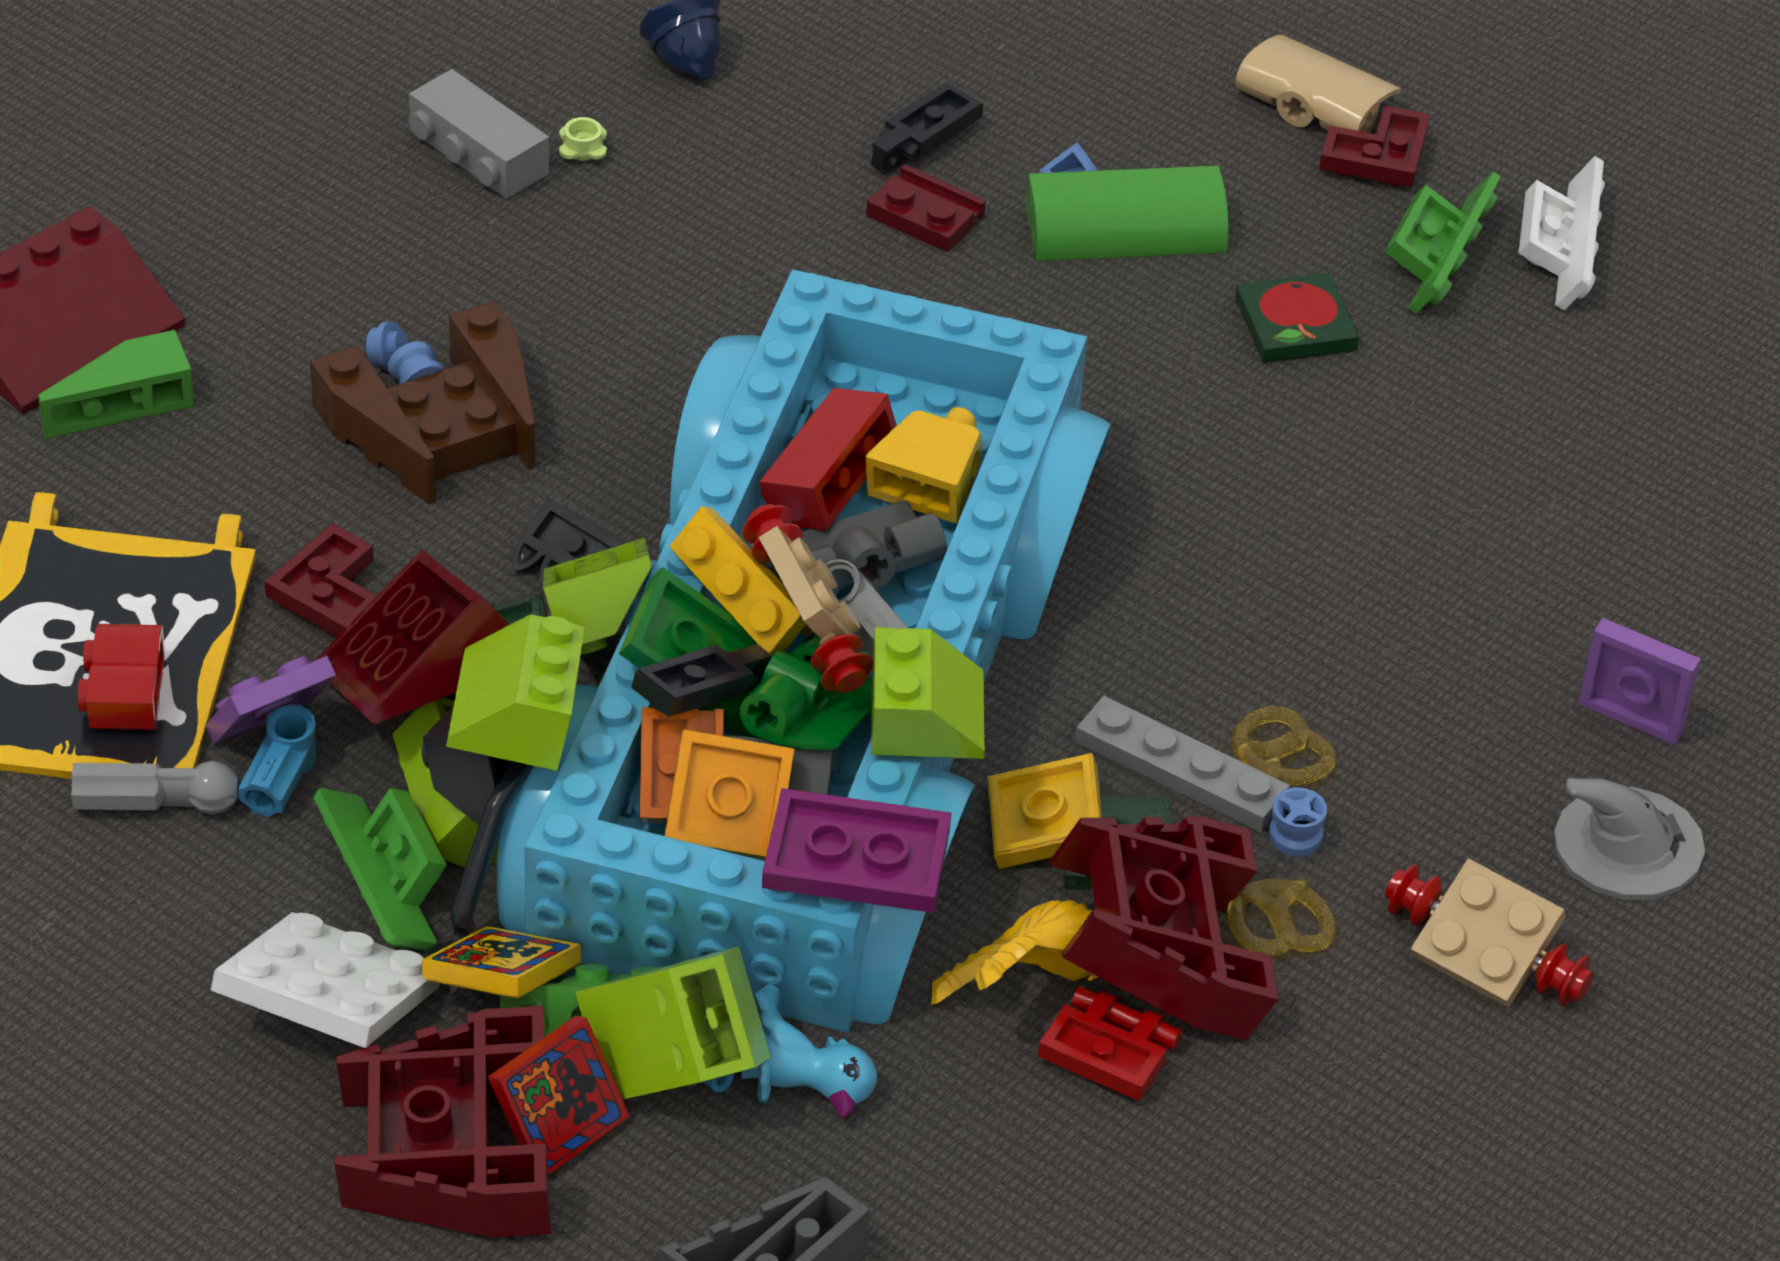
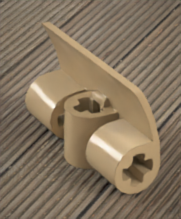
M1284 35L1268 38L1248 53L1239 67L1235 80V86L1238 90L1271 105H1277L1280 116L1292 126L1306 127L1315 118L1320 119L1321 128L1326 130L1329 129L1330 125L1371 133L1375 125L1379 104L1388 97L1400 94L1401 88Z

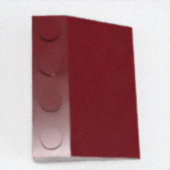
M91 206L0 253V395L22 414L39 406L38 395L125 340L171 330L176 331L185 326V318L123 233Z
M421 549L315 660L325 656L328 657L336 673L330 684L373 724H377L456 693L465 648L510 624L482 596Z

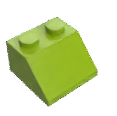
M875 627L872 668L871 755L984 759L983 669L932 629Z

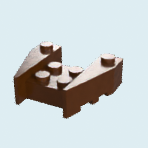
M495 300L449 315L450 361L454 367L390 388L385 387L357 345L310 360L312 405L332 435L345 445L352 442L365 451V459L377 468L384 465L402 478V486L428 504L436 502L435 480L514 453H517L528 470L535 468V421L517 331Z

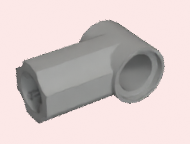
M831 560L826 563V566L838 584V587L832 590L836 598L843 586L854 583L849 595L837 600L838 602L845 601L855 615L861 628L855 631L854 634L861 638L863 642L862 648L873 659L875 627H909L856 566L847 560Z

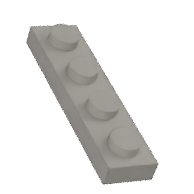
M1103 696L1076 727V743L1261 833L1273 819L1272 807L1276 796L1283 790L1290 788L1289 784L1106 696Z

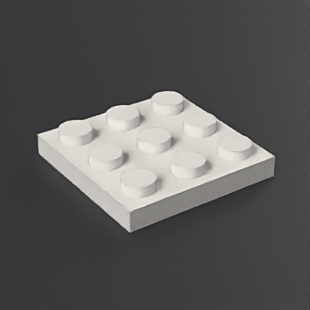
M292 912L214 970L211 991L366 1048L437 990L440 983L427 981V979L423 978L422 959L424 958L416 952L409 950L396 951L375 943L367 934L355 931L345 932L323 924V921L315 915Z

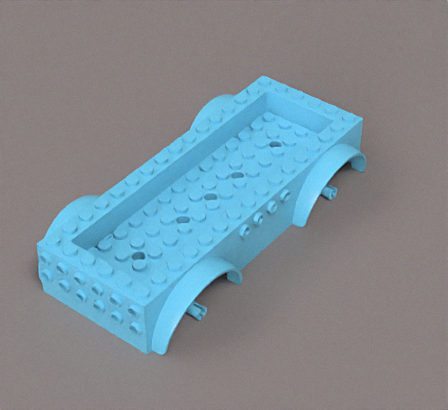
M792 269L761 336L730 335L721 337L712 344L696 370L684 404L672 468L670 524H666L662 532L658 560H651L652 566L642 583L643 592L640 597L636 596L626 614V629L600 685L576 684L571 719L558 770L534 766L506 812L499 834L497 855L498 915L500 923L506 930L581 944V963L578 965H606L610 967V973L631 974V970L637 967L650 966L662 968L739 946L753 997L757 991L762 990L768 984L777 986L780 989L778 1011L783 1017L849 1033L853 1021L874 1025L882 1024L889 1020L926 912L762 888V872L765 861L664 836L666 823L640 822L642 707H654L631 688L635 671H638V667L618 653L651 577L662 567L727 611L669 546L699 508L705 506L713 508L749 548H752L753 544L744 540L742 528L752 511L766 505L761 494L759 481L832 389L842 388L888 394L896 425L901 423L913 411L921 410L945 418L954 407L967 409L976 419V428L981 432L982 465L958 524L937 518L942 526L947 543L944 559L894 574L892 580L885 587L877 590V592L909 628L932 629L981 667L985 681L1002 636L1021 640L1035 635L1094 465L1102 459L1112 424L1099 416L1080 409L1088 336ZM866 479L833 522L893 503L868 496ZM913 510L916 517L925 515L924 513ZM800 527L802 531L810 529ZM852 588L839 591L837 599H843L849 595ZM799 633L784 652L790 654L806 636ZM872 670L869 673L868 677H872ZM871 713L837 748L842 752L840 773L831 774L829 795L952 812L951 828L945 854L946 858L960 818L966 817L975 784L949 772L954 758L871 755ZM723 726V735L737 736Z

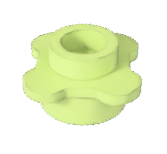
M578 117L568 121L560 129L559 136L563 139V145L559 147V154L563 158L587 161L590 159L598 160L606 156L607 148L602 143L607 137V131L596 120Z

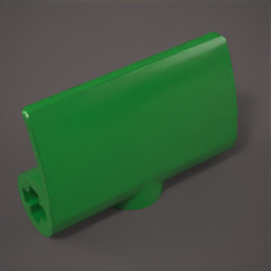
M812 632L790 654L778 650L772 656L763 674L761 683L743 700L740 706V718L749 733L757 738L778 745L799 749H835L872 713V677H868L861 687L848 693L832 692L824 689L821 684L824 672L814 670L811 665L812 655L820 646L819 642L821 640L815 632Z

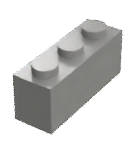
M453 69L448 70L409 93L410 131L417 138L429 143L443 153L451 162L457 163L478 178L483 185L489 186L504 198L508 199L549 174V136Z

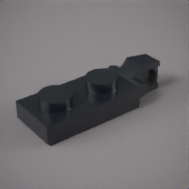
M945 82L885 121V129L879 134V139L872 143L873 156L870 165L885 174L900 167L905 158L909 161H914L917 157H922L980 119L983 114L984 104L952 84Z
M758 644L727 653L718 645H714L638 668V671H635L631 688L649 701L657 711L671 717L755 689L761 683L772 655Z

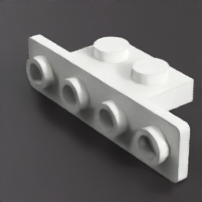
M1596 156L1571 180L1568 185L1567 197L1538 180L1525 193L1519 254L1526 257L1532 264L1543 267L1558 276L1555 306L1562 310H1566L1576 298L1583 299L1589 293L1595 281V274L1592 273L1593 262L1599 246L1598 242H1596V233L1602 216L1601 211H1599L1600 195L1605 186V182L1602 180L1604 161Z

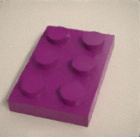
M781 788L762 872V888L934 913L951 828L952 812Z

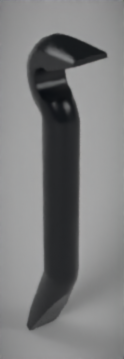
M512 761L484 807L451 909V923L454 926V935L447 943H440L422 952V957L426 958L476 931L475 922L472 917L506 812L534 766Z

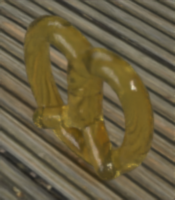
M1275 705L1258 708L1246 714L1236 724L1232 734L1231 749L1236 753L1241 762L1289 785H1302L1320 780L1328 775L1336 765L1337 756L1334 747L1322 736L1310 731L1305 719L1296 711L1287 707ZM1282 722L1292 729V731L1270 741L1248 740L1249 734L1256 727L1264 723ZM1304 748H1310L1320 756V760L1317 763L1305 768H1281V758Z
M1273 878L1250 882L1246 884L1236 899L1228 904L1227 915L1231 932L1236 941L1247 950L1270 956L1283 954L1290 949L1301 952H1316L1330 946L1336 938V920L1329 905L1318 893L1309 888L1308 881L1304 878H1298L1295 881ZM1268 895H1278V896L1275 897V898H1273V897H1270V896H1268ZM1295 900L1306 905L1316 916L1320 925V932L1318 934L1302 935L1298 933L1288 906ZM1249 902L1266 912L1277 938L1261 939L1249 930L1244 918L1245 907Z

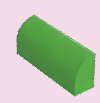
M1219 166L1028 174L1025 211L1036 261L1227 253L1228 210Z

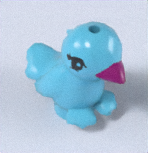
M768 984L754 994L755 1004L771 1058L755 1068L741 1071V1079H758L757 1097L759 1104H767L770 1098L771 1086L782 1088L807 1086L828 1098L841 1119H843L852 1112L856 1104L866 1100L873 1093L877 1083V1070L872 1059L864 1050L849 1044L845 1039L836 1042L831 1036L827 1037L826 1047L818 1049L802 1032L782 1018L778 1011L780 989L777 986Z

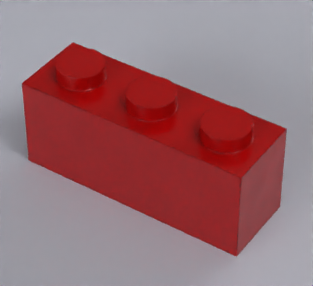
M833 388L759 481L761 494L766 505L787 506L793 514L791 524H796L802 528L826 531L867 479L866 455L897 426L888 394Z

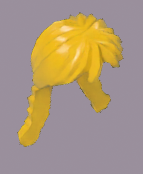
M1053 900L1031 908L1020 916L1015 924L991 945L982 947L977 953L970 954L966 961L957 963L952 971H946L941 977L933 981L931 1005L939 1003L973 979L976 980L979 991L985 989L999 980L1002 974L1015 963L1038 965L1052 974L1061 975L1073 982L1089 976L1087 979L1089 981L1098 978V976L1063 959L1062 955L1064 948L1093 910H1089L1085 903L1078 904L1075 900L1064 902Z

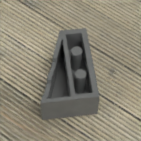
M823 1177L760 1204L759 1213L730 1225L727 1220H723L710 1226L709 1234L682 1246H679L675 1241L659 1248V1261H858L867 1253L870 1209L831 1180Z

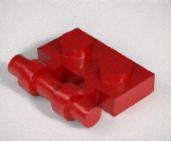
M1079 986L1072 998V1007L1064 1004L1040 1040L1038 1057L1137 1101H1141L1165 1064L1167 1048L1173 1051L1177 1048L1183 1030L1165 1023V1017L1152 1010L1147 1009L1142 1013L1119 1003V997L1102 989L1099 993Z

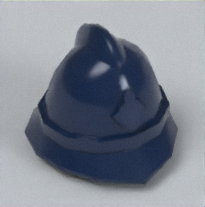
M673 0L653 7L640 23L639 34L649 42L651 50L659 54L673 70L682 75H694L701 79L711 78L716 71L715 59L718 56L720 47L718 24L721 18L717 12L720 0Z

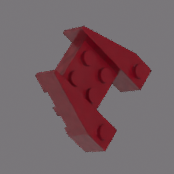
M1185 816L1181 823L1164 824L1161 817H1144L1139 824H1117L1114 817L1080 818L1050 859L1051 867L1091 877L1095 910L1090 913L1062 951L1063 959L1195 1028L1247 1040L1279 1000L1272 956L1222 943L1216 910L1226 912L1257 871L1250 829L1202 816Z
M543 1006L484 1009L466 1015L467 1023L438 1032L436 1025L415 1031L416 1039L382 1050H380L377 1043L336 1057L343 1107L368 1105L367 1154L334 1156L341 1207L491 1238L551 1234V1186L546 1143L490 1147L489 1098H497L488 1076L547 1036Z

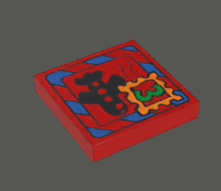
M574 1016L488 1076L518 1145L546 1143L549 1174L630 1117L589 1021L585 1017Z

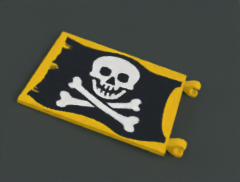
M35 493L29 523L8 520L0 544V770L72 779L73 763L159 764L161 768H195L207 731L205 725L209 722L256 560V549L241 548L243 541L242 531L239 530L242 522L241 515L221 514L218 521L215 544L56 526L59 518L58 510L54 508L56 494ZM97 624L163 625L165 660L155 730L89 728L88 712H79V680L89 678V672H84L85 640H94Z

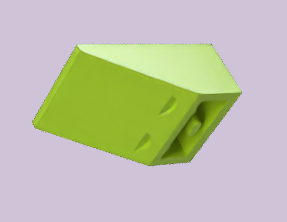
M739 946L575 992L582 1017L587 1018L622 1099L700 1083L757 1067L771 1058Z

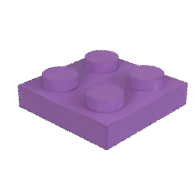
M1602 618L1593 632L1578 705L1676 745L1684 733L1701 658Z
M306 656L299 657L278 668L277 673L279 676L261 683L259 677L255 676L230 688L228 691L231 696L216 704L218 711L205 725L214 745L265 724L271 712L280 706L292 704L305 707L310 705L336 676L328 657H322L309 663Z

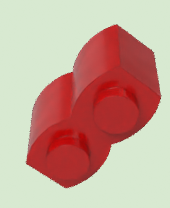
M97 624L94 640H85L83 665L84 672H89V678L79 680L78 710L79 712H88L89 728L156 729L165 660L163 625Z

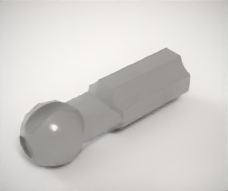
M214 760L201 763L195 768H161L159 764L73 763L71 799L72 809L158 811L161 806L194 807L200 812L215 815L227 811L238 799L239 778L235 771L226 764Z

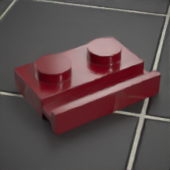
M904 164L897 177L892 176L867 200L866 216L948 253L973 228L974 220L977 217L981 219L985 215L986 200Z

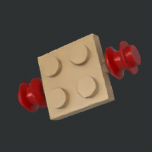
M767 504L756 508L750 513L743 525L742 536L746 542L753 544L751 552L757 561L773 563L803 621L821 638L820 646L812 655L811 665L814 670L824 672L821 678L822 686L828 691H839L841 693H848L858 689L866 682L873 668V660L869 655L862 653L864 652L862 649L863 642L859 636L854 634L855 631L861 628L858 620L845 601L838 602L832 591L838 587L834 576L821 559L815 560L812 552L802 540L803 532L801 528L796 524H791L793 514L787 506Z
M1469 858L1444 897L1442 896L1441 878L1434 876L1427 882L1420 880V868L1416 864L1410 866L1406 871L1399 869L1391 878L1385 891V898L1390 901L1388 912L1394 915L1403 908L1410 911V924L1412 926H1417L1428 920L1411 947V953L1414 958L1508 1009L1532 971L1536 973L1537 993L1543 995L1551 988L1560 992L1559 1005L1563 1007L1572 999L1577 1002L1581 1001L1589 990L1594 978V972L1589 970L1590 957L1583 956L1577 962L1568 959V946L1566 944H1562L1548 953L1545 951L1566 918L1563 908Z

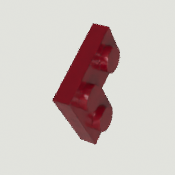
M1384 105L1376 134L1329 125L1321 153L1319 169L1345 176L1350 175L1381 181L1391 185L1397 184L1413 187L1429 127L1430 114Z
M332 523L265 581V595L338 637L377 596L351 581L374 560L373 545Z

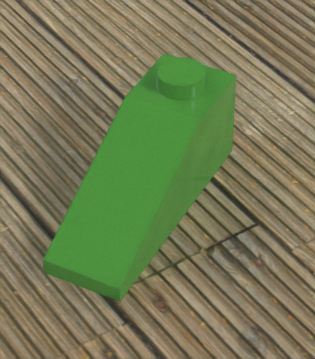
M175 330L125 340L38 395L42 433L45 439L194 406L191 367Z

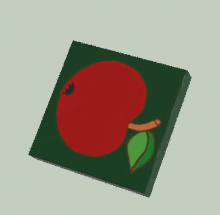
M1330 273L1236 285L1235 299L1262 362L1357 350L1359 336Z

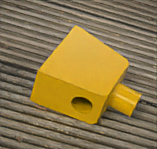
M962 407L952 408L945 418L921 410L911 412L866 455L867 495L889 503L905 500L909 502L914 511L924 514L933 513L939 519L958 524L982 465L981 432L976 428L977 422L974 415Z

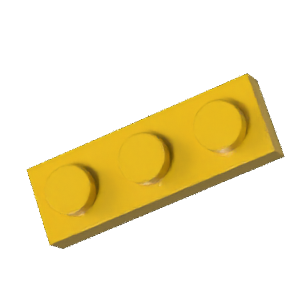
M701 506L669 547L759 646L772 656L778 650L784 652L806 625L785 585L763 562L757 561L753 557L749 546L713 508Z

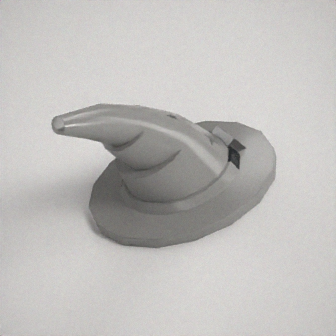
M1569 778L1566 781L1568 793L1576 797V799L1562 810L1554 829L1553 837L1556 856L1571 877L1594 892L1621 900H1655L1679 892L1697 877L1705 855V846L1702 830L1686 809L1664 795L1636 787H1627L1601 778Z

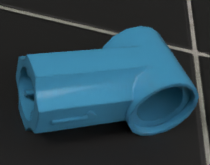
M300 705L280 706L273 710L267 718V735L238 788L239 801L246 804L252 813L269 818L275 813H283L301 776L311 771L316 765L318 757L316 722L314 715Z

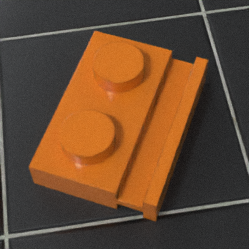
M642 707L640 822L666 823L682 730L723 736L724 709L707 711L696 708L668 717L655 708Z

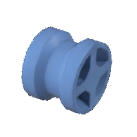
M420 341L410 342L401 346L391 355L388 362V372L398 385L445 370L443 365L437 361V355L431 346Z
M1293 787L1283 790L1273 801V819L1269 827V840L1273 847L1283 854L1296 857L1311 855L1319 849L1323 841V825L1327 817V804L1323 797L1307 788Z

